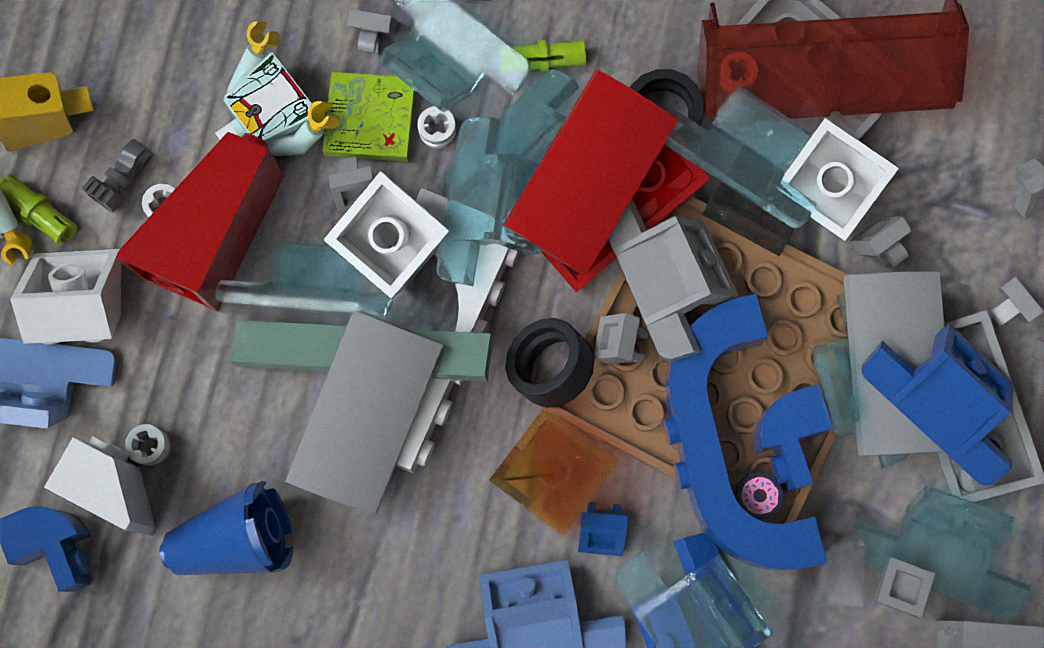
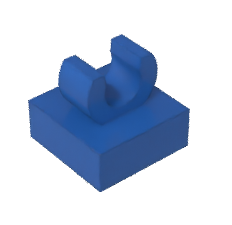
M596 502L588 504L587 512H582L578 552L623 556L628 516L621 515L622 511L619 504H613L612 514L596 513Z

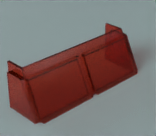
M945 0L942 12L719 26L715 2L710 3L709 20H702L697 64L700 90L704 98L706 118L714 117L717 123L829 117L831 112L839 111L842 116L953 109L956 106V102L963 101L969 41V24L962 5L958 3V0Z

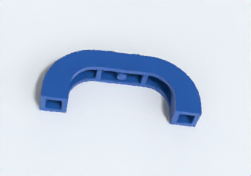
M757 294L728 300L708 310L690 326L701 352L670 362L665 387L669 418H664L663 424L668 444H676L680 462L674 463L678 486L680 490L687 489L692 509L705 533L720 549L731 557L753 567L775 571L794 570L825 564L827 559L815 517L783 524L763 522L748 514L733 495L707 394L708 373L712 364L720 357L734 351L761 346L768 335Z

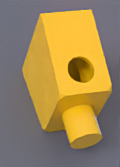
M46 72L0 78V140L7 152L68 136L73 133L70 115L94 111L88 86L62 90L56 73Z

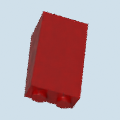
M227 132L119 249L116 258L140 279L218 312L284 177L276 163V158L267 148L268 144L261 138L249 133H244L243 137Z

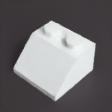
M825 118L773 191L846 241L899 168Z
M380 171L324 238V241L392 299L400 294L423 268L450 230L384 172Z
M119 249L34 254L10 299L23 344L42 343L53 345L64 341L85 340L87 342H99L104 339H112L121 316V262L116 258Z
M94 436L91 437L88 443L73 437L44 488L126 531L152 535L156 528L140 468L127 461L130 453Z

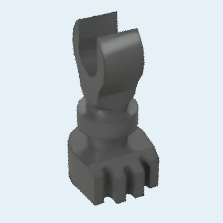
M130 140L122 149L115 163V168L109 167L105 172L106 180L102 182L92 176L82 189L90 198L113 213L124 200L118 193L121 188L127 189L131 184L128 179L134 177L147 165L152 153L147 151V147L137 140Z

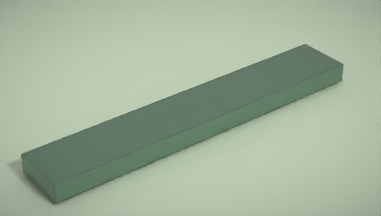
M237 320L229 361L234 366L329 372L347 326ZM408 329L445 344L431 378L488 382L494 341L490 333Z

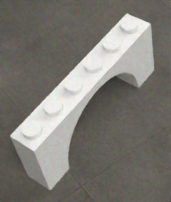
M421 188L416 201L450 230L433 255L444 265L450 274L458 293L459 312L455 332L485 333L488 322L482 319L489 304L495 307L498 304L505 287V282L500 281L506 265L514 267L520 254L522 243L517 242V234L503 226L504 221ZM431 378L396 464L397 467L414 474L418 465L426 466L435 446V442L429 439L436 424L443 426L448 418L453 402L447 399L453 385L461 386L464 380Z

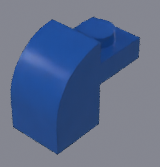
M819 384L780 397L763 412L754 430L753 443L755 453L773 449L775 457L770 458L771 468L778 484L784 483L787 492L813 483L799 441L825 434L833 429Z
M28 507L0 518V544L8 564L25 566L46 557L58 592H75L90 585L86 574L90 572L89 561L84 551L80 547L76 548L75 543L90 537L91 534L79 518L68 512L46 507Z

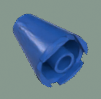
M265 481L252 483L168 531L159 548L163 565L175 575L276 573L285 570L290 566L293 546L285 548L284 535L292 533L286 507L279 493L274 488L266 490L264 486L267 482Z

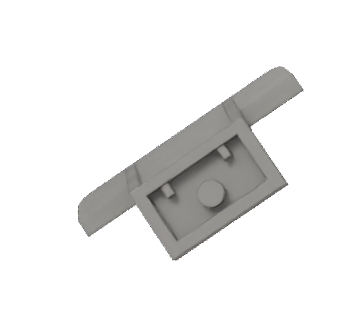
M631 200L610 234L609 240L660 357L668 362H674L700 353V348L684 313L694 309L701 303L719 305L728 300L739 298L737 291L703 221L674 216L647 230L634 200Z

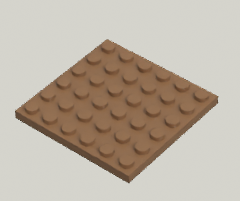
M689 196L657 225L674 216L703 221L738 296L743 297L757 294L768 335L761 346L734 351L720 357L712 364L708 373L707 394L734 497L740 481L753 473H765L775 478L770 463V458L775 457L773 449L756 454L753 440L754 430L760 416L780 397L819 384L833 425V429L825 434L799 441L813 483L787 492L784 483H781L783 502L780 509L771 517L761 519L763 522L773 524L796 521L853 404L843 276L848 274L780 240L776 241V238H774V241H771L770 237L763 236L764 232L730 215L724 218L722 211ZM622 269L585 336V339L591 344L593 352L601 316L622 313L640 318L638 327L644 328L649 333ZM701 303L694 309L684 313L689 326L717 305ZM649 333L648 338L636 339L634 351L645 355L643 361L605 364L595 360L593 375L587 387L573 401L560 407H549L546 413L677 481L674 463L680 462L676 444H668L663 419L669 418L665 387L670 362L660 357Z

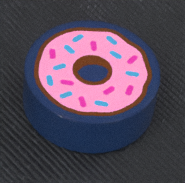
M753 473L740 481L735 491V499L748 514L761 520L771 517L780 509L783 502V491L778 481L772 476L765 473Z

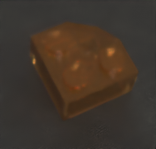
M543 407L489 481L526 512L563 538L618 461L547 408Z

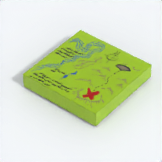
M331 72L328 102L332 103L333 106L327 110L326 117L329 115L339 116L340 125L335 129L325 128L322 150L324 156L342 158L356 156L357 159L408 162L416 89L415 78Z

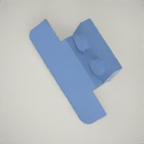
M0 338V423L50 428L68 417L74 382L110 387L115 384L116 358L110 351L59 344H23V340Z
M568 560L479 575L488 638L445 646V648H626L625 623L623 615L579 622Z

